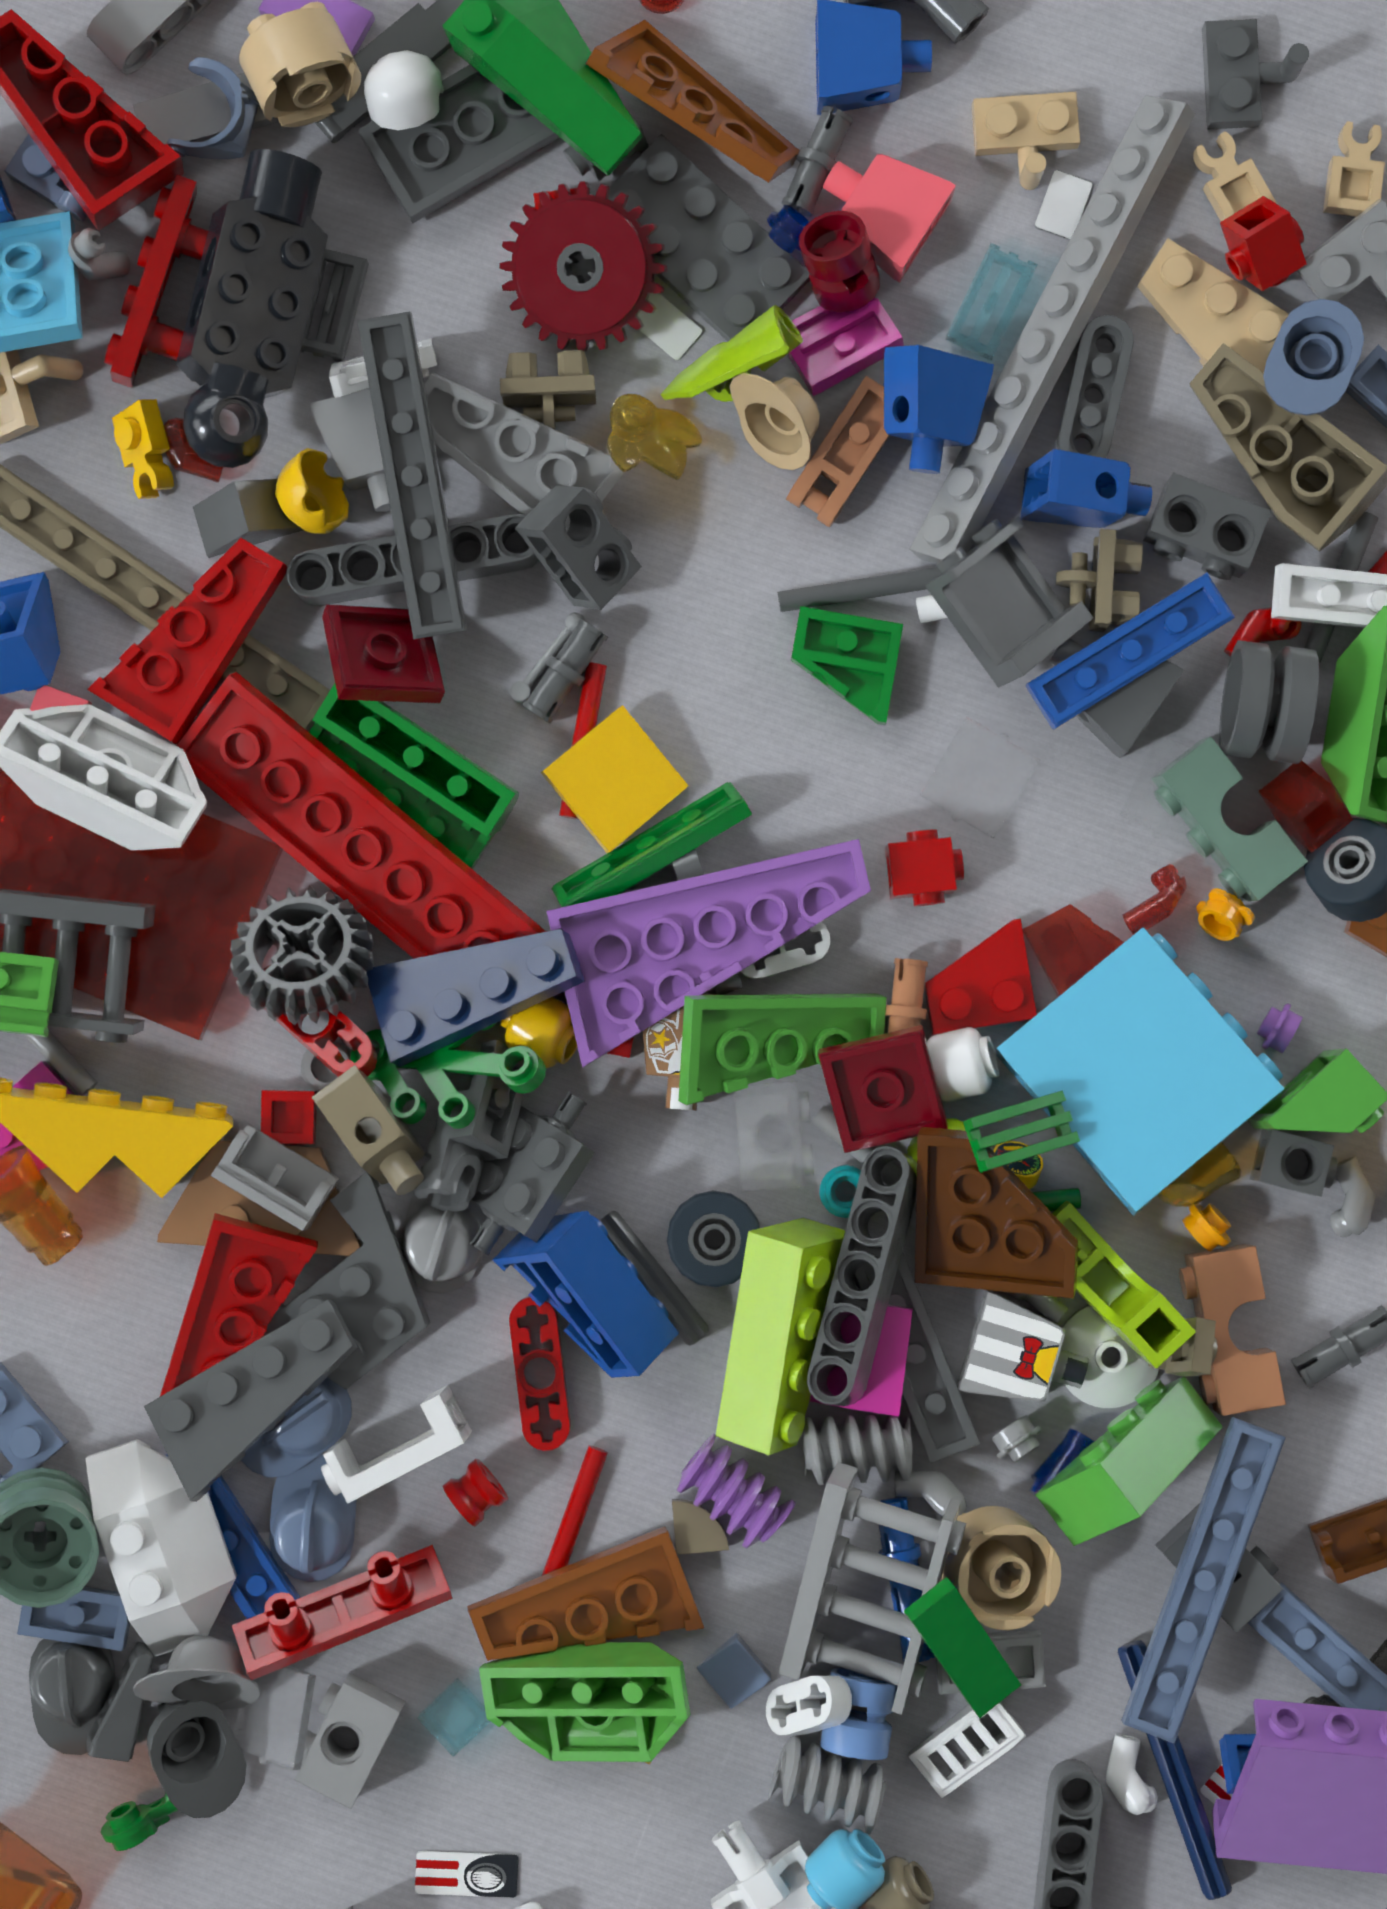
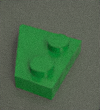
M800 606L791 661L876 724L885 725L903 624Z

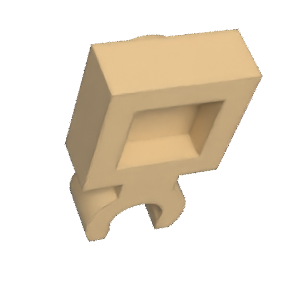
M1347 121L1338 136V145L1345 157L1333 155L1329 161L1323 213L1357 217L1378 199H1381L1385 162L1370 160L1371 154L1375 151L1382 138L1380 125L1372 126L1368 133V142L1363 144L1356 142L1352 137L1353 122Z
M1226 131L1221 133L1216 140L1218 147L1222 151V157H1210L1202 144L1194 150L1193 160L1197 168L1206 174H1211L1213 177L1212 180L1206 182L1203 191L1220 221L1225 220L1262 196L1277 203L1252 158L1239 165L1234 159L1236 145L1231 135Z

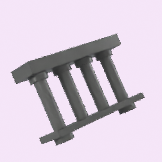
M0 888V923L5 924L2 952L24 954L26 926L32 925L33 917L53 919L52 928L57 929L55 959L59 960L52 1013L49 1014L48 1026L96 1031L95 1040L125 1043L127 1042L128 1035H134L144 1030L145 1020L124 1018L132 937H137L138 929L154 926L156 905ZM85 923L106 925L105 934L110 935L103 1015L72 1012L79 931H85Z

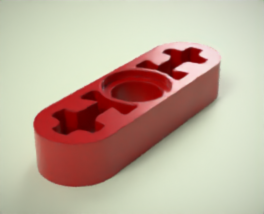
M328 1009L323 1010L329 1014V1022L323 1031L316 1034H308L302 1031V1022L308 1014H302L296 1025L289 1022L286 1012L276 1020L337 1077L354 1065L368 1077L377 1064V1052L369 1037L340 1010L337 1016L330 1013ZM338 1036L348 1048L353 1051L358 1050L361 1058L354 1063L349 1059L344 1060L338 1048L333 1044Z
M527 1296L513 1307L509 1317L523 1435L532 1447L542 1451H549L558 1448L565 1442L571 1428L559 1321L556 1309L547 1300L539 1307ZM535 1305L539 1314L548 1315V1323H544L540 1327L541 1343L551 1339L553 1350L535 1348L524 1354L522 1353L521 1343H532L529 1326H520L519 1317L527 1314L528 1306ZM538 1357L548 1359L554 1365L556 1373L554 1381L549 1386L543 1388L532 1386L525 1376L527 1363ZM558 1392L560 1402L549 1401L548 1405L551 1419L560 1420L562 1427L554 1430L553 1439H544L542 1431H533L532 1423L539 1421L541 1416L540 1403L529 1406L527 1396L543 1398Z

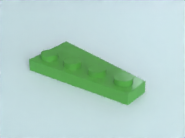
M877 993L687 995L684 999L678 1101L685 1105L704 1101V1097L723 1091L732 1093L749 1088L748 1084L772 1077L780 1079L796 1074V1070L817 1064L821 1065L818 1055L821 1048L884 1034L887 997Z

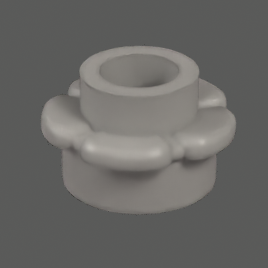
M1027 1415L1004 1428L992 1438L1000 1451L997 1457L1001 1459L1009 1455L1015 1463L1040 1446L1035 1437L1042 1431L1041 1426L1035 1428Z

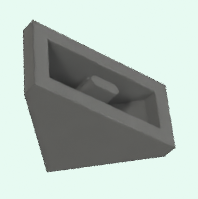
M277 479L234 481L193 506L208 558L226 553L240 538L255 545L303 531L282 511L275 496Z

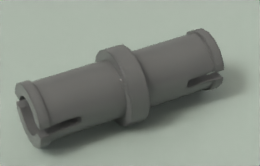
M823 106L820 118L807 147L800 149L797 156L800 164L788 192L782 200V205L787 209L798 213L800 208L802 209L801 215L806 217H812L813 209L823 189L824 182L837 163L835 161L849 126L853 123V118L837 109L836 115H833L834 108L831 106Z
M581 618L557 656L553 657L550 655L545 663L549 668L527 701H524L522 704L549 724L553 721L552 718L574 685L581 686L585 680L581 675L603 642L608 638V636Z
M1381 1305L1377 1307V1310L1343 1330L1339 1326L1329 1331L1330 1338L1297 1358H1292L1291 1362L1300 1377H1303V1382L1311 1389L1316 1383L1348 1364L1354 1368L1362 1363L1361 1356L1387 1341V1310Z

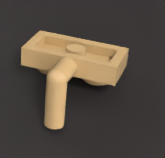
M1076 92L973 99L971 108L975 156L1017 153L1019 180L1021 186L1026 190H1033L1038 187L1046 167L1045 157L1038 152L1078 149L1080 132Z
M18 350L0 353V445L39 427L27 384L44 376L73 381L79 380L83 375V365L80 361L40 354L21 363Z

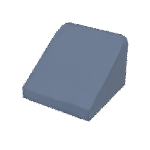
M735 1633L697 1666V1670L730 1709L772 1680L771 1672L738 1633Z

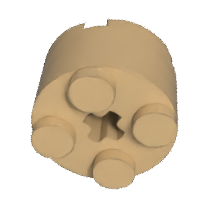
M310 2L300 9L289 11L279 16L263 14L252 20L248 25L247 30L250 36L240 50L239 61L265 117L270 122L272 117L278 119L283 127H300L315 123L335 112L331 103L343 94L347 101H349L357 92L361 83V72L334 17L327 11L322 2Z
M985 1506L959 1515L957 1520L966 1523L964 1535L958 1554L955 1555L948 1552L941 1579L943 1580L947 1577L977 1620L985 1626L997 1630H1014L1027 1626L1035 1620L1033 1616L1045 1605L1047 1607L1051 1605L1059 1591L1061 1563L1055 1549L1036 1527L1022 1515L1009 1508Z

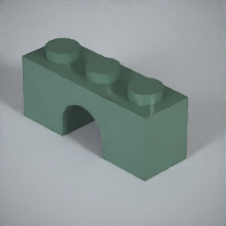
M1211 736L1199 740L1151 778L1158 787L1154 791V795L1160 805L1171 816L1174 817L1177 813L1190 828L1186 836L1191 845L1204 858L1211 855L1222 870L1218 874L1222 885L1229 893L1237 896L1238 899L1243 897L1246 902L1259 901L1308 862L1276 820L1263 822L1247 835L1238 834L1225 824L1221 814L1223 797L1243 777Z

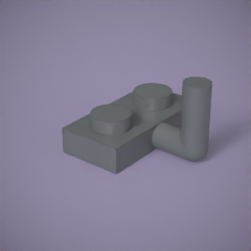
M1257 19L1205 21L1202 27L1207 129L1259 127L1262 122L1260 84L1291 83L1296 80L1309 58L1307 46L1301 43L1292 45L1283 62L1259 63Z

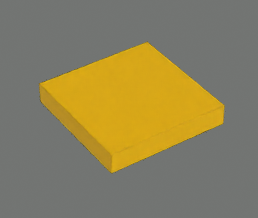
M623 705L618 707L540 772L606 853H610L689 786Z

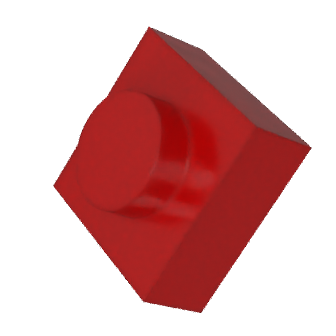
M262 1090L261 1132L281 1144H316L317 1105L312 1096L317 1091Z

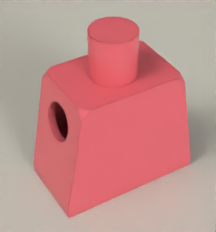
M877 154L864 175L838 161L823 185V189L846 202L841 211L852 212L862 219L866 226L871 244V253L875 258L876 264L899 283L950 205L956 187L955 184L884 154Z

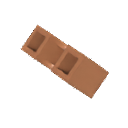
M1241 1244L1214 1249L1211 1252L1202 1251L1185 1254L1186 1267L1179 1269L1180 1284L1185 1300H1193L1196 1317L1216 1321L1214 1336L1217 1340V1355L1211 1365V1375H1199L1201 1395L1205 1404H1212L1213 1411L1222 1416L1286 1405L1276 1352L1266 1347L1253 1350H1239L1229 1336L1228 1325L1233 1312L1244 1303L1266 1299L1256 1246Z

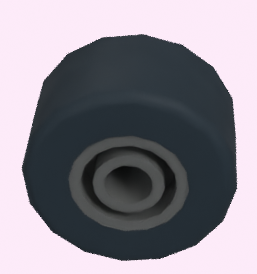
M1348 818L1334 822L1319 832L1307 848L1305 858L1308 862L1304 865L1306 882L1326 910L1342 920L1355 922L1379 918L1387 912L1386 828L1369 819Z
M712 1190L695 1194L678 1207L670 1220L667 1235L670 1258L683 1276L698 1285L720 1287L733 1284L741 1279L748 1231L759 1229V1221L748 1204L731 1193Z

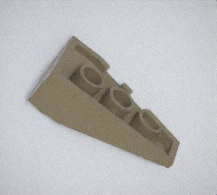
M1223 343L1189 383L1190 387L1278 521L1320 552L1352 527L1387 486V465L1319 414L1300 415L1290 413L1278 406L1266 391L1263 379L1264 373Z

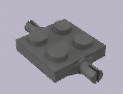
M568 1091L552 1118L535 1115L523 1106L520 1107L508 1157L484 1161L477 1191L471 1200L479 1204L487 1218L473 1240L470 1241L471 1245L489 1256L490 1251L505 1229L520 1232L534 1242H538L595 1153L580 1143L574 1133L569 1130L584 1106L587 1105L586 1102Z

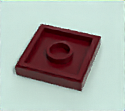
M326 604L322 619L338 700L441 703L445 689L433 636L413 639L408 609Z
M922 1025L819 1049L818 1055L844 1153L918 1137L921 1127L948 1129V1122Z

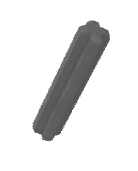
M611 1211L600 1219L608 1232L607 1238L619 1254L627 1258L636 1267L638 1279L649 1294L666 1307L669 1314L668 1319L677 1329L678 1335L685 1344L691 1346L702 1339L709 1331L708 1325L621 1215L616 1211Z

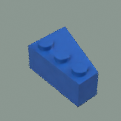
M588 1211L555 1215L537 1243L519 1232L492 1259L503 1271L512 1265L534 1287L528 1296L539 1307L547 1300L570 1323L563 1331L611 1378L640 1376L679 1334L668 1319L669 1314L666 1307L649 1294L638 1279L636 1267L627 1258L619 1254L607 1238L608 1232L603 1223L593 1215H590Z

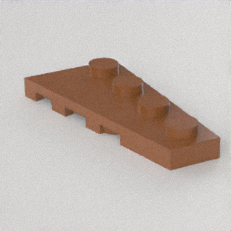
M666 1526L467 1606L487 1661L556 1651L557 1647L582 1643L585 1646L603 1644L609 1639L636 1635L638 1638L657 1636L663 1631L684 1628L686 1631L704 1629Z

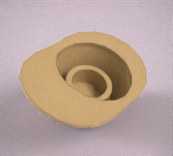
M743 373L735 376L730 384L731 396L740 418L744 436L750 446L766 462L780 469L795 470L803 467L811 457V440L819 428L820 413L811 395L802 388L796 379L791 377H783L780 380L771 382L753 374Z

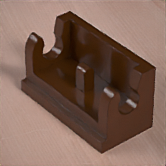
M1387 1497L1307 1524L1324 1574L1336 1584L1387 1567Z

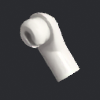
M1116 1733L1106 1771V1783L1124 1810L1134 1815L1149 1813L1156 1807L1158 1796L1155 1788L1144 1783L1135 1770L1141 1740L1129 1735Z

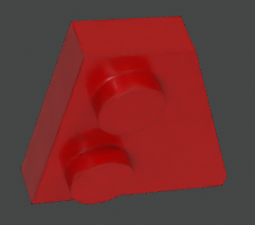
M1021 918L1010 921L925 982L924 990L932 1035L966 1027L980 1028L1030 1020L1037 1015Z

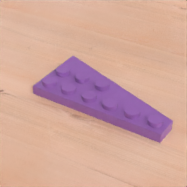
M859 839L546 911L551 931L562 929L570 934L585 982L565 991L582 1068L683 1007L685 996L703 995L868 894L871 888Z

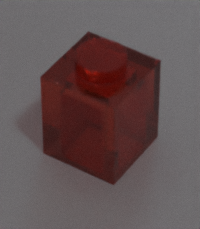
M1302 760L1299 764L1293 763L1258 791L1279 825L1311 853L1353 821L1334 787Z

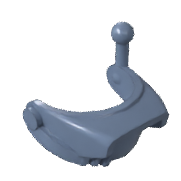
M194 58V61L189 63L188 69L194 74L205 77L215 83L226 95L231 110L230 122L225 130L209 140L189 142L171 138L168 139L167 144L181 156V159L185 155L206 159L243 158L248 147L259 102L254 92L243 84L237 75L226 65L208 58Z

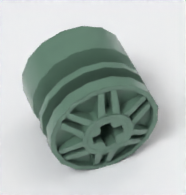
M39 1467L19 1471L0 1483V1595L17 1605L36 1608L65 1602L79 1593L93 1576L99 1556L97 1529L93 1519L90 1494L79 1480L62 1470ZM35 1522H46L44 1531L34 1532Z

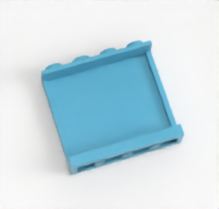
M1144 927L996 1048V1056L1033 1099L1063 1090L1066 1101L1061 1102L1064 1112L1070 1111L1073 1119L1072 1122H1069L1071 1132L1077 1131L1080 1142L1072 1145L1133 1217L1145 1208L1153 1198L1259 1110L1280 1096L1285 1089L1278 1082L1283 1078V1074L1266 1054L1261 1053L1259 1056H1256L1243 1042L1248 1035L1240 1023L1228 1012L1221 1016L1208 1002L1213 995L1204 982L1193 972L1186 976L1173 962L1178 955L1169 942L1159 933L1151 936ZM1048 1107L1042 1109L1050 1117Z

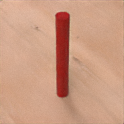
M590 662L585 669V680L582 685L572 746L597 725L607 670L606 665ZM562 800L559 816L579 820Z
M591 1445L588 1446L541 1576L568 1565L606 1461L607 1451Z

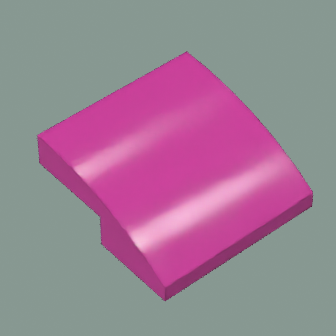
M887 1306L867 1388L862 1398L855 1404L837 1407L892 1416L900 1415L913 1308ZM855 1314L848 1316L841 1325V1335L845 1342H854L861 1332V1323ZM840 1366L834 1368L827 1378L828 1389L834 1396L841 1394L847 1386L846 1372ZM811 1394L810 1402H816V1403L824 1404V1403H822V1402L816 1400V1399L813 1397V1395Z

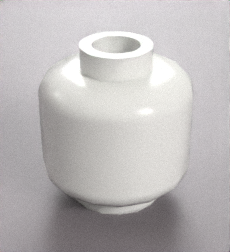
M972 1027L937 1034L930 1037L927 1041L941 1099L946 1102L984 1094L990 1089L992 1078L999 1076L998 1060L990 1037H982Z

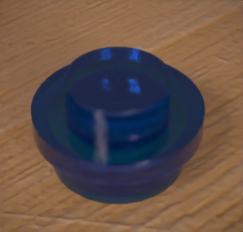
M784 205L779 212L772 211L767 217V222L772 228L768 233L769 237L788 253H793L795 249L801 251L799 236L810 221L788 205Z

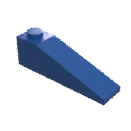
M45 572L0 582V694L20 690L34 691L51 683L61 652L50 584Z

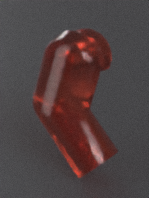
M175 417L165 422L163 425L170 448L165 453L171 466L178 471L219 483L223 467L214 466L201 459L191 448L183 429L184 419Z
M1167 864L1151 875L1150 879L1157 888V893L1122 914L1127 927L1133 935L1142 927L1145 930L1150 929L1174 912L1187 888L1185 877L1179 876L1174 865Z

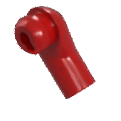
M1272 607L1252 610L1246 615L1224 649V652L1231 657L1233 648L1238 640L1257 643L1284 639L1290 640L1299 634L1302 622L1271 618Z

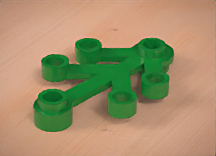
M492 1024L482 1030H487L493 1027L495 1024ZM374 1029L365 1033L375 1049L380 1048L377 1055V1064L368 1078L382 1083L391 1097L390 1108L392 1113L405 1124H415L422 1120L427 1111V1103L416 1090L408 1087L399 1068L418 1070L439 1102V1116L450 1127L462 1129L473 1121L475 1107L469 1099L457 1091L446 1072L501 1077L504 1083L514 1092L529 1093L537 1089L543 1082L546 1067L543 1060L527 1046L511 1047L503 1054L454 1050L477 1032L399 1067L389 1060L381 1029ZM358 1050L351 1051L350 1059L355 1063L361 1058ZM524 1060L523 1066L519 1070L512 1072L513 1067L519 1061ZM410 1100H415L413 1108L403 1113L404 1105ZM463 1104L461 1113L455 1117H450L452 1109L456 1105Z

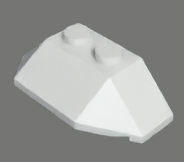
M90 704L55 706L31 711L30 708L15 709L0 730V768L36 805L129 850L181 848L207 807V800L203 791L200 790L196 776L183 749Z
M138 1439L87 1456L85 1459L94 1523L131 1625L155 1657L173 1651L184 1639L195 1635L208 1636L237 1577L208 1492L197 1502L190 1501L169 1457L151 1449L149 1445Z

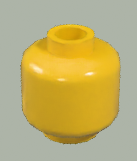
M554 997L501 1020V1026L506 1028V1046L508 1048L516 1046L531 1048L543 1060L546 1068H551L558 1062L565 1064L577 1049L568 1004Z

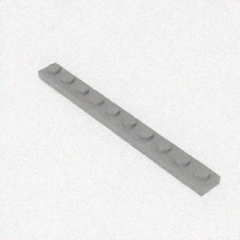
M1144 96L984 405L975 441L970 446L962 447L909 549L920 559L937 564L961 546L966 553L970 550L974 542L972 536L981 529L1195 116V113L1186 102Z

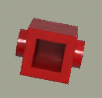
M1262 196L1220 222L1229 249L1225 253V259L1230 271L1238 280L1245 279L1261 291H1264L1269 287L1283 283L1290 274L1307 265L1300 245L1304 242V234L1300 225L1291 216L1289 211L1265 196Z
M936 829L906 833V842L888 843L885 847L890 900L913 897L914 906L945 903L944 894L956 891V881L964 880L962 850L952 849L951 837L938 838V831Z

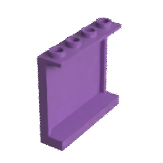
M1255 1699L1253 1708L1256 1736L1231 1800L1216 1799L1212 1809L1217 1858L1387 1874V1711Z

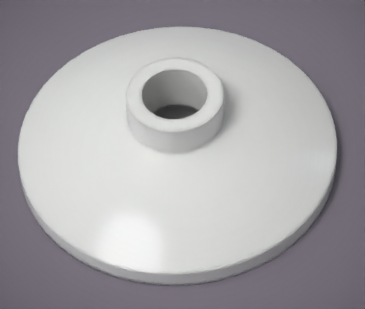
M1090 1306L1077 1311L1064 1324L1063 1328L1066 1329L1061 1350L1089 1358L1088 1369L1082 1387L1079 1389L1064 1384L1081 1401L1100 1408L1122 1407L1136 1401L1135 1397L1155 1381L1159 1369L1149 1367L1148 1362L1137 1354ZM1108 1347H1115L1120 1353L1118 1363L1111 1367L1105 1366L1101 1360L1103 1351Z

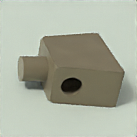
M356 1065L312 1096V1099L356 1162L380 1184L390 1183L397 1195H405L422 1183L424 1176L415 1163L423 1157L424 1150L407 1124L400 1121L392 1113L390 1108L391 1100L387 1094Z

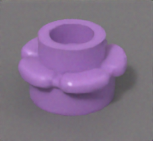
M1285 1004L1282 1011L1271 1007L1264 1018L1257 1034L1265 1038L1262 1044L1265 1050L1271 1047L1283 1053L1293 1038L1303 1017L1289 1010L1291 1004Z

